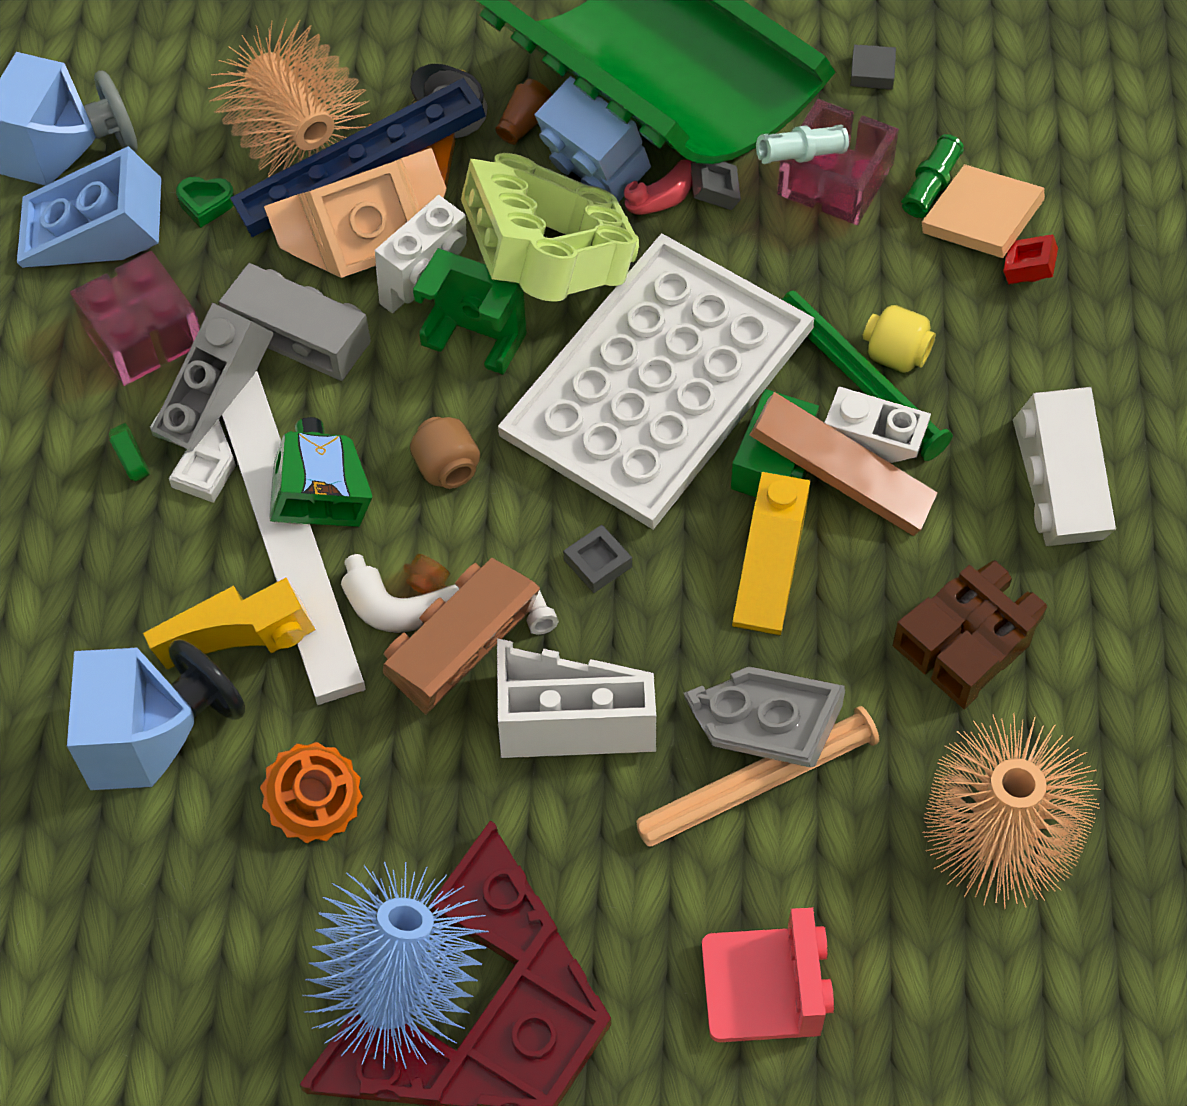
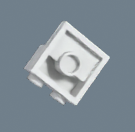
M437 195L375 249L379 304L392 314L404 303H410L414 300L413 288L437 248L459 255L466 245V215L440 195Z

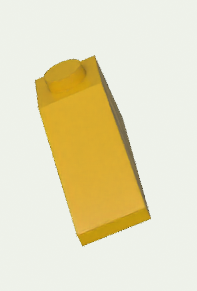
M762 472L734 611L733 627L775 635L782 634L807 510L810 480Z

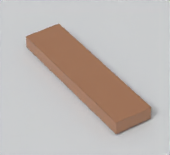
M776 392L768 398L750 433V436L912 536L922 529L936 498L937 492Z

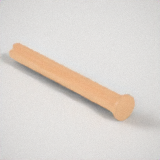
M859 706L854 709L853 716L834 724L815 767L810 768L763 758L638 818L636 821L638 833L647 846H654L865 743L874 746L879 743V734L875 723L867 710Z

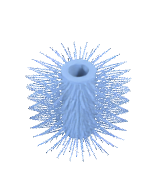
M405 862L404 898H402V879L401 898H399L394 870L395 889L386 864L385 868L395 898L392 899L390 886L391 899L387 897L382 879L380 878L384 891L378 880H375L369 871L368 873L381 890L386 902L380 901L378 895L377 897L374 896L370 889L368 891L363 884L361 885L352 876L350 877L364 889L375 905L335 884L333 885L348 894L361 908L323 897L344 910L348 915L319 912V915L331 920L339 927L316 929L315 931L327 936L336 943L312 947L327 954L333 960L309 962V964L322 969L332 976L305 980L336 990L316 995H303L343 1001L328 1008L304 1011V1013L356 1008L336 1020L313 1028L319 1027L320 1029L331 1024L328 1026L330 1027L344 1019L342 1021L344 1022L348 1017H355L357 1014H360L361 1018L328 1041L343 1033L341 1035L343 1036L355 1026L349 1033L350 1035L364 1020L365 1022L357 1037L343 1052L344 1054L366 1029L355 1047V1051L369 1027L370 1030L372 1028L362 1064L376 1030L380 1028L374 1059L376 1058L381 1031L384 1029L383 1069L385 1068L386 1029L387 1053L389 1029H391L396 1062L395 1039L405 1069L406 1065L400 1049L399 1027L402 1029L408 1050L409 1046L406 1037L415 1054L417 1051L423 1059L406 1033L405 1024L410 1026L412 1034L414 1030L420 1038L421 1036L428 1046L430 1044L437 1053L440 1051L425 1038L413 1021L457 1044V1042L435 1028L427 1018L463 1028L446 1018L440 1011L469 1013L452 1003L449 998L474 997L453 983L478 981L458 967L482 965V963L460 951L486 949V947L457 937L489 932L449 926L466 919L486 915L436 919L454 908L477 901H467L462 904L459 902L450 908H444L440 911H437L438 907L435 912L431 913L430 909L456 892L454 891L449 895L445 894L435 902L443 893L442 891L426 907L427 902L432 896L431 893L444 878L426 896L433 884L432 882L422 899L417 901L422 889L420 885L426 869L413 899H410L414 872L409 896L406 898ZM363 902H365V903H367V904L373 906L374 908L378 909V912H376L375 910H373L372 908H370L369 906H367V905L364 904ZM344 905H347V906H350V907H353V908H356V909L365 911V912L367 913V915L364 914V913H361V912H359V911H356V910H354V909H351V908H349V907H346V906H344ZM349 910H352V911H354V912H356V913H359V914H361V915H363V916H366V917H361V916H359V915H357V914H355V913H353V912H351V911H349ZM337 916L352 917L353 919L342 918ZM340 919L356 922L358 925ZM454 919V920H452V921H444V922H441V923H434V921ZM443 928H450V929H460V930H470V931H449V930H441V929H443ZM441 932H468V933L444 934V933H441ZM335 933L349 934L350 936H345V935H340V934H335ZM450 939H457V940L464 941V942H467V943L458 942V941H454V940H450ZM449 941V942L460 943V944H465V945L449 944V943H444V942ZM334 950L346 951V952H348V953L339 952V951H334ZM447 955H451V956H454V957H457V958H461V959H456V958H452V957H447ZM445 971V972L452 973V974H455V975L446 974V973H442V972ZM330 983L346 984V986L335 985ZM440 987V988L447 989V990H450V991L441 990V989H437V988ZM348 993V994H351V995H336V994ZM331 997H351V998H349V999H342V998H331ZM431 1002L436 1003V1004H439V1005H443V1006H446V1007H442V1006H438V1005H433ZM422 1009H426V1010H428V1011H430V1012H432V1013H434V1014H436V1015H433V1014H431V1013H429V1012H427V1011H424V1010H422ZM422 1012H424V1013H426V1014H429V1015H431V1016H434V1017H436V1018H438V1019H435V1018H432V1017L423 1015ZM395 1028H398L400 1045L397 1039Z

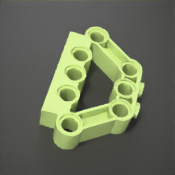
M499 153L495 155L494 162L470 158L461 201L491 279L519 283L524 292L545 301H561L568 294L602 285L618 286L625 283L630 263L635 261L638 254L639 239L613 194L539 166L529 158L521 155ZM549 227L565 235L547 238L544 237L545 228Z

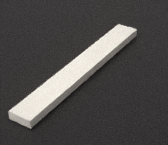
M256 371L224 411L222 417L276 581L278 582L287 577L301 599L316 629L305 635L297 645L316 703L320 705L364 691L366 688L310 524L270 522L273 466L281 439L258 372Z

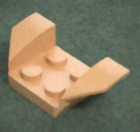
M429 148L334 183L264 206L280 249L343 278L376 266L375 249L437 195L444 198L447 188L433 150Z

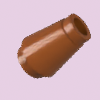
M527 79L524 84H518L499 124L495 128L499 137L509 144L515 145L519 139L524 137L538 124L534 114L552 96V93L543 84L533 79Z

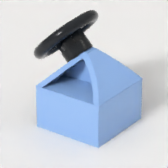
M181 639L171 642L168 649L169 655L176 669L181 674L172 684L162 676L138 648L74 651L67 747L90 790L152 787L177 756L194 725V717L196 718L209 705L221 715L232 720H237L244 716L245 704L238 690L223 671L200 649Z

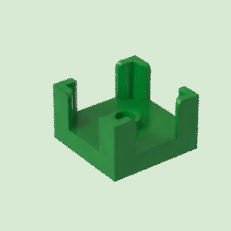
M437 248L413 288L415 302L421 304L424 299L435 300V305L419 332L421 346L435 351H442L457 326L497 339L484 362V367L504 375L527 334L523 289L516 282L491 279L488 268L483 263Z

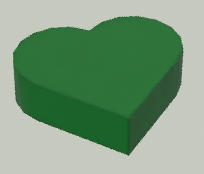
M188 177L183 179L176 188L179 205L200 228L223 215L234 206L230 197L235 195L233 186L226 179L213 178L206 181L200 177Z
M126 422L110 429L109 441L130 480L136 482L149 476V469Z

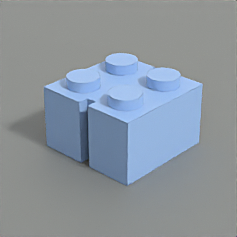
M570 76L534 114L542 131L539 136L552 153L549 159L562 173L569 175L573 172L581 178V183L604 189L613 194L619 202L624 197L625 187L633 181L638 182L651 168L645 148L641 145L642 140L636 123L630 120L628 124H625L606 109L609 103L599 96L595 101L586 96L573 84L576 80Z

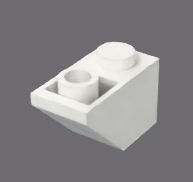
M838 387L825 423L887 462L893 463L917 457L931 413Z

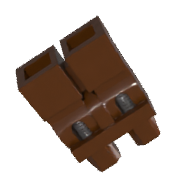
M996 560L991 561L978 570L969 564L959 573V577L949 581L933 598L930 599L928 597L897 622L892 644L895 649L923 674L926 675L933 669L931 681L964 710L978 697L979 691L1000 671L1007 668L1018 655L1022 654L1030 646L1035 629L1044 618L1047 609L1046 603L1033 592L1027 591L1015 602L1007 597L1003 592L1010 587L1012 578L1009 572Z

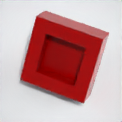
M1053 234L1015 240L1007 252L1003 270L1008 284L1026 281L1036 282L1053 277L1058 246Z

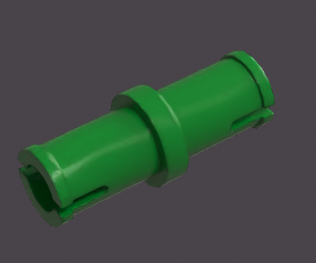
M950 134L941 135L928 159L918 165L915 171L916 179L908 193L901 200L903 210L909 215L916 218L925 217L938 192L943 191L948 186L951 179L950 172L964 152V145L957 137Z

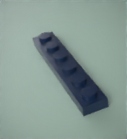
M463 77L230 197L249 234L251 237H254L271 228L264 206L412 155L486 117L483 105Z

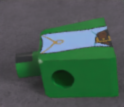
M307 417L299 420L295 424V432L290 431L284 434L274 460L269 514L270 522L360 527L372 500V492L353 440L344 435L325 434L323 422L318 418Z

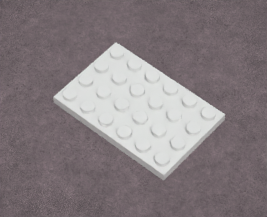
M661 233L628 272L625 283L615 287L498 425L499 436L654 530L812 331L814 317Z

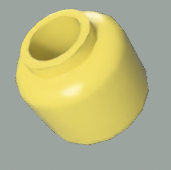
M891 305L880 316L874 313L871 315L863 333V340L869 342L868 354L871 360L896 371L906 373L915 366L923 367L933 347L936 333L930 331V321L927 317L898 305Z

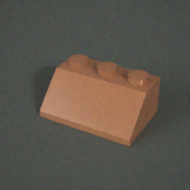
M491 558L483 567H480L477 563L472 564L455 582L459 590L447 602L441 597L435 600L419 618L424 624L411 637L405 632L402 633L385 650L383 655L388 660L384 663L383 674L427 715L497 645V638L503 639L531 611L540 590L537 584L494 558Z

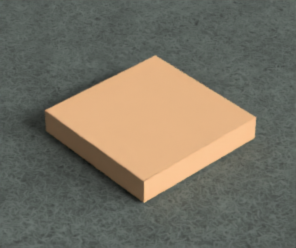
M964 164L922 221V231L924 234L1003 258L1044 201V187Z

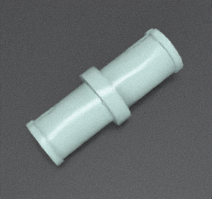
M842 124L818 129H811L807 125L798 126L792 132L771 135L761 134L756 141V153L758 159L762 160L763 164L795 159L798 163L809 162L814 156L835 153L844 154L849 147V135Z

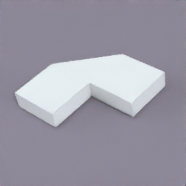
M158 415L156 416V418L154 419L153 423L151 424L150 429H152V427H153V425H154V423H155V421H156ZM219 419L193 451L188 449L185 451L169 477L172 488L213 503L236 467ZM152 431L153 436L174 443Z

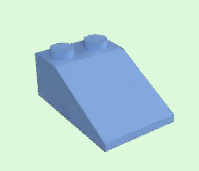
M127 146L23 196L17 263L22 268L124 260L159 244L161 177Z

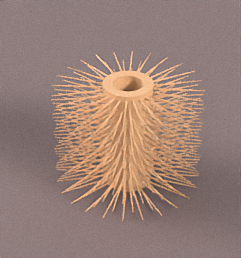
M271 20L269 46L267 42L268 53L265 52L263 54L257 28L260 48L258 44L257 47L261 55L258 56L254 49H251L252 46H249L255 56L253 60L239 46L249 56L250 60L242 56L250 62L248 67L235 61L232 62L236 64L225 63L246 68V73L238 71L240 73L229 72L211 75H235L245 78L211 87L238 86L212 100L218 101L231 98L225 103L227 104L232 99L238 98L230 103L232 104L242 98L238 103L230 106L233 108L228 109L230 112L233 111L228 117L236 110H239L236 114L241 111L235 117L237 119L230 122L236 125L232 129L234 130L241 122H243L242 124L248 122L243 126H246V128L243 129L244 132L242 133L247 136L251 134L247 139L257 133L254 136L255 139L250 142H253V144L249 145L253 149L250 154L258 146L261 148L266 144L260 150L264 149L260 153L263 155L256 159L264 158L266 154L269 156L277 149L270 157L274 156V159L270 161L274 165L279 156L283 154L278 162L288 151L287 157L275 168L276 170L286 160L283 168L285 170L297 147H299V150L288 167H290L297 155L298 162L299 160L302 161L306 150H308V157H310L311 150L314 151L316 149V153L320 152L318 147L321 146L322 149H325L324 143L330 146L328 141L334 144L329 140L331 135L340 139L347 138L332 134L334 129L366 128L336 126L335 124L368 114L343 116L365 103H350L355 99L353 98L347 104H342L353 97L351 96L341 102L344 98L351 95L349 93L353 92L351 90L356 84L349 91L347 90L351 86L344 92H340L345 88L341 89L346 84L345 81H347L345 79L346 73L339 80L337 79L341 75L333 81L334 77L338 75H335V73L340 71L341 67L337 68L336 61L328 70L326 69L330 65L324 69L327 65L325 62L330 60L327 58L329 53L325 54V58H314L316 51L319 50L317 49L319 48L318 44L316 45L314 42L302 54L303 50L311 44L309 43L304 48V45L308 43L306 42L309 34L308 31L306 32L307 35L302 37V39L304 38L302 41L303 45L295 50L298 46L297 44L291 51V47L301 38L300 36L293 43L299 22L291 32L290 36L292 35L282 56H280V53L290 38L289 36L280 49L285 23L274 52H271ZM242 80H245V81H246V82H241V83L230 84V83H234V82H238V81H242ZM239 87H246L231 94L225 95ZM356 105H359V106H357V107H355V108H353V109H351V110H349V111H347V112H345V113H343V114H341V115H339V116L335 115V114H337V113H339V112H342V111L347 110V109H349V108H351V107H354V106H356ZM349 118V119L342 120V121H339V122H335V123H334V120Z
M1014 713V759L1011 724L1010 758L1008 735L1006 739L1003 720L1001 719L1007 750L994 715L993 718L999 733L1003 759L993 732L992 735L996 748L983 724L982 726L988 736L987 738L978 726L977 728L989 744L993 759L979 733L978 735L985 747L984 749L973 734L972 736L980 748L968 735L967 737L973 744L961 735L967 741L978 760L968 749L967 751L973 757L965 750H963L964 754L960 750L957 752L947 747L961 757L963 756L968 759L975 770L970 764L967 766L957 756L955 757L961 763L953 759L954 763L945 758L953 764L943 761L949 765H941H944L949 770H951L949 767L954 768L959 774L951 770L952 773L945 770L952 775L939 771L948 776L935 773L944 778L934 777L941 780L934 781L946 787L936 785L942 789L932 788L940 791L935 792L931 790L932 793L942 796L929 795L943 798V800L931 797L929 799H934L938 802L930 801V803H935L939 806H930L942 810L926 809L937 810L936 812L927 813L942 815H928L929 818L924 819L935 821L924 823L940 824L927 827H950L922 832L937 833V835L924 837L947 836L929 841L954 837L933 845L952 840L946 846L925 850H940L951 847L930 854V856L949 850L945 854L948 855L964 847L937 867L959 858L949 866L951 867L971 854L953 871L955 872L966 861L968 862L977 851H980L953 878L955 879L961 872L963 874L978 858L962 878L963 880L976 866L975 870L977 869L969 882L968 886L970 885L964 897L984 867L975 897L977 896L989 865L993 860L984 905L996 867H998L995 903H997L998 884L1000 894L1002 877L1004 909L1005 864L1008 900L1007 865H1009L1011 890L1013 884L1016 903L1017 897L1012 872L1024 902L1019 886L1016 864L1028 897L1029 894L1023 874L1035 897L1032 884L1038 892L1039 890L1030 878L1027 866L1040 891L1042 890L1036 880V875L1046 889L1047 887L1037 872L1044 881L1048 883L1043 875L1059 888L1051 880L1041 863L1048 872L1053 875L1047 866L1059 877L1061 876L1055 869L1060 873L1065 870L1060 868L1052 858L1060 865H1062L1060 861L1068 865L1067 862L1075 865L1063 858L1066 857L1071 861L1076 860L1068 856H1072L1075 859L1079 858L1070 854L1073 851L1067 847L1074 849L1072 847L1074 846L1083 849L1076 845L1084 846L1083 843L1075 840L1085 842L1077 837L1087 839L1080 834L1088 835L1079 830L1091 833L1077 827L1085 826L1075 823L1088 824L1093 827V825L1084 820L1093 821L1081 816L1093 817L1080 813L1095 815L1093 813L1076 811L1093 809H1077L1075 807L1091 806L1100 809L1099 807L1085 804L1099 805V803L1081 801L1097 799L1079 798L1093 795L1069 796L1089 791L1062 794L1077 789L1101 790L1097 788H1083L1085 786H1097V784L1072 786L1093 780L1065 785L1086 778L1085 776L1067 782L1068 779L1078 774L1097 771L1092 770L1071 774L1088 768L1085 767L1070 772L1071 769L1083 764V762L1055 775L1067 766L1065 765L1045 778L1053 769L1068 762L1072 763L1075 761L1074 759L1087 753L1085 752L1060 764L1076 752L1074 751L1048 768L1065 752L1063 751L1041 771L1040 769L1067 743L1065 742L1060 748L1057 747L1043 761L1058 743L1057 741L1046 755L1043 756L1046 751L1044 748L1048 743L1046 740L1053 728L1033 758L1042 732L1041 729L1028 761L1025 760L1035 717L1022 758L1020 759L1023 720L1019 746L1020 730L1018 733V743L1016 744ZM971 745L979 752L981 756L980 758L977 756ZM993 752L995 753V755L997 756V758H998V760H999V765H997V762H996V759H995V756H994ZM982 755L988 760L990 769L988 768ZM972 762H974L975 764H977L978 770L976 769V767L974 766V764H973ZM980 767L985 770L986 775H983ZM964 771H965V772H968L969 775H970V773L973 774V775L975 776V778H976V780H977L978 783H976L975 780L973 779V777L970 775V777L972 778V780H971V779L964 773ZM1069 777L1065 780H1062L1052 785L1055 781H1057L1060 778ZM1054 780V781L1051 782L1050 784H1048V785L1046 784L1048 781ZM968 784L976 788L979 792L973 793ZM1063 788L1053 794H1050V792H1052L1055 789ZM1064 789H1073L1067 792H1063ZM970 796L976 803H966L961 797ZM1061 799H1065V800H1066V801H1063V802H1060V803H1057V804H1053V803H1055V802H1057V801H1059V800H1061ZM1067 801H1072V802H1074V803H1069V804L1066 803V804H1063V805H1059V804H1062V803L1067 802ZM1076 803L1083 804L1079 806H1066ZM970 809L974 812V813H964V812H966V811H968V810H970ZM1057 809L1062 810V811H1059V812H1056V813L1051 814V812H1053V811H1055V810H1057ZM1063 811L1066 812L1065 814L1055 815ZM952 816V817H950V818H945V819L939 818V817ZM966 818V819H964V820H962V821H960V822H954V821H956V820H960V819ZM970 819V821H968L967 823H961L965 820ZM1043 819H1055L1059 824L1048 825ZM949 828H955V829H952V830H949V831H946V832H933V831H938V830H946V829H949ZM1039 829H1047L1052 837L1045 836ZM966 838V839L963 840L961 843L953 844V843H955V842H957V841H959V840H962V839ZM1037 838H1039V839L1041 840L1043 846H1042L1041 844H1039ZM1042 839L1045 841V843L1047 844V846H1048L1049 848H1046V847H1045V845H1044ZM976 843L967 852L957 856L960 852L964 851L965 849L969 848L971 845ZM1033 846H1035L1039 855L1035 853ZM1030 855H1031V857H1032V859H1033L1035 865L1031 862ZM1019 856H1021V859H1022V861H1023L1024 867H1023L1022 864L1020 863V858H1019ZM1040 866L1042 867L1046 875L1040 870Z

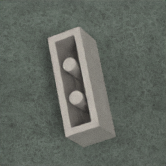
M248 263L219 301L221 307L273 332L274 335L267 348L340 381H343L371 342L366 314L362 313L356 306L349 303H339L324 296L320 291L311 286L303 287L285 279L275 270H264L251 263Z

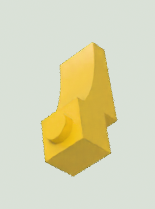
M286 577L244 600L233 585L143 634L151 651L166 669H170L175 665L170 658L168 649L171 642L177 639L193 644L204 654L241 646H266L270 653H273L281 648H289L298 644L305 635L316 629L301 599Z

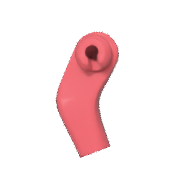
M680 160L667 175L651 185L646 186L643 182L638 184L637 181L629 183L624 189L626 209L636 215H645L666 210L681 203L692 187V161Z

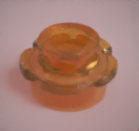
M416 554L410 565L406 563L403 566L404 571L409 574L406 583L421 594L445 588L444 584L450 576V572L444 566L422 554Z

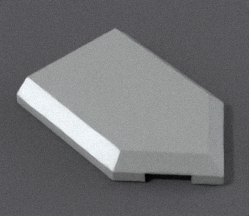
M746 667L731 673L730 680L706 690L704 686H700L683 693L686 702L712 746L811 768L816 766L843 706L845 686L754 667Z

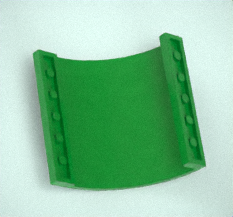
M475 0L483 8L479 16L500 32L505 26L513 32L510 39L527 53L532 54L536 49L545 55L541 61L556 74L563 77L568 72L575 77L576 81L573 84L586 96L595 101L600 95L608 101L609 104L606 106V109L619 120L628 124L633 119L642 126L639 133L656 147L661 148L666 143L683 157L696 163H721L756 148V141L759 135H771L779 132L813 100L836 73L825 55L744 0H587L564 14L535 21L508 0Z

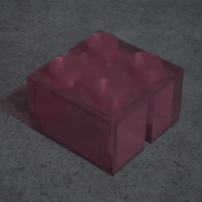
M817 99L801 126L807 125L811 129H818L842 124L849 135V147L844 154L835 153L814 156L809 162L798 163L795 159L780 161L777 195L814 208L818 202L822 204L821 212L859 225L894 165L899 129L862 115L858 123L855 151L849 148L854 112Z
M152 251L115 268L117 276L112 279L105 273L70 291L81 325L123 386L160 368L149 332L156 329L164 357L169 363L190 351L200 330L194 308Z

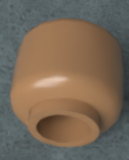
M451 417L429 418L418 427V431L410 443L412 458L424 479L433 486L448 489L457 488L467 483L476 472V467L480 460V451L467 427L459 419Z

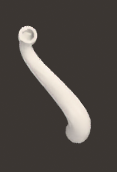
M354 554L346 558L345 566L348 573L341 581V586L350 604L365 623L375 629L396 633L418 630L424 624L419 619L420 616L435 600L441 597L447 602L459 590L454 584L420 596L410 598L393 597L386 591L378 569L366 566L364 558L360 554ZM539 590L526 620L531 633L536 635L552 631L559 622L554 609L546 606Z

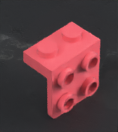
M813 907L791 909L788 929L710 933L703 938L702 958L710 1037L714 1041L735 1042L821 1036L826 1014L834 1012V998L831 979H821L819 960H827V938L824 926L815 927Z

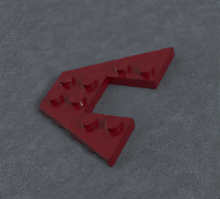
M489 821L431 901L432 903L442 891L443 893L435 902L450 890L452 891L449 894L456 891L430 909L431 913H433L438 907L437 911H440L446 907L450 908L459 902L462 904L467 901L477 900L454 908L442 914L439 918L486 915L466 919L451 925L458 928L489 931L486 933L468 934V936L515 964V967L457 1051L417 1026L425 1038L440 1051L437 1053L430 1044L429 1046L426 1044L421 1036L419 1038L414 1030L412 1034L410 1026L405 1024L406 1033L423 1059L417 1051L415 1054L406 1037L409 1046L408 1050L402 1029L399 1027L400 1049L406 1069L395 1039L396 1062L391 1029H389L387 1053L386 1029L385 1068L383 1069L384 1029L381 1031L376 1058L374 1059L380 1028H377L362 1064L372 1028L370 1030L369 1027L355 1051L354 1049L366 1029L344 1054L343 1052L357 1037L365 1022L363 1020L350 1035L349 1033L355 1026L343 1036H341L343 1034L341 1033L330 1041L301 1081L300 1087L303 1092L313 1095L428 1106H558L610 1028L611 1017L600 998L593 992L587 982V976L576 958L574 959L558 933L557 926L539 896L535 895L527 881V876L521 866L517 865L499 835L494 822ZM357 1014L355 1017H348L335 1035L357 1022L361 1018L360 1014ZM395 1028L397 1039L400 1045L398 1028Z

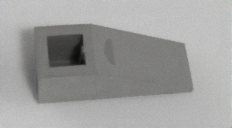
M212 303L151 431L193 451L253 377L274 333Z

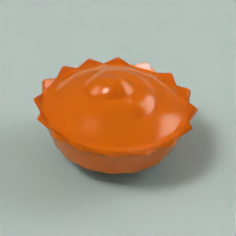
M318 742L309 745L296 744L289 751L278 753L276 761L266 768V779L260 786L264 795L262 808L270 814L271 825L282 828L287 838L299 837L305 843L315 839L328 841L334 833L345 832L348 822L357 817V805L363 798L359 789L361 777L353 770L352 761L341 756L335 747H324Z

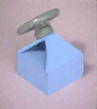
M16 52L0 78V174L46 186L68 169L93 143L95 138L99 139L112 133L115 134L122 148L129 146L136 153L138 143L132 123L119 92L108 73L99 70L94 75L100 101L83 105L65 63Z

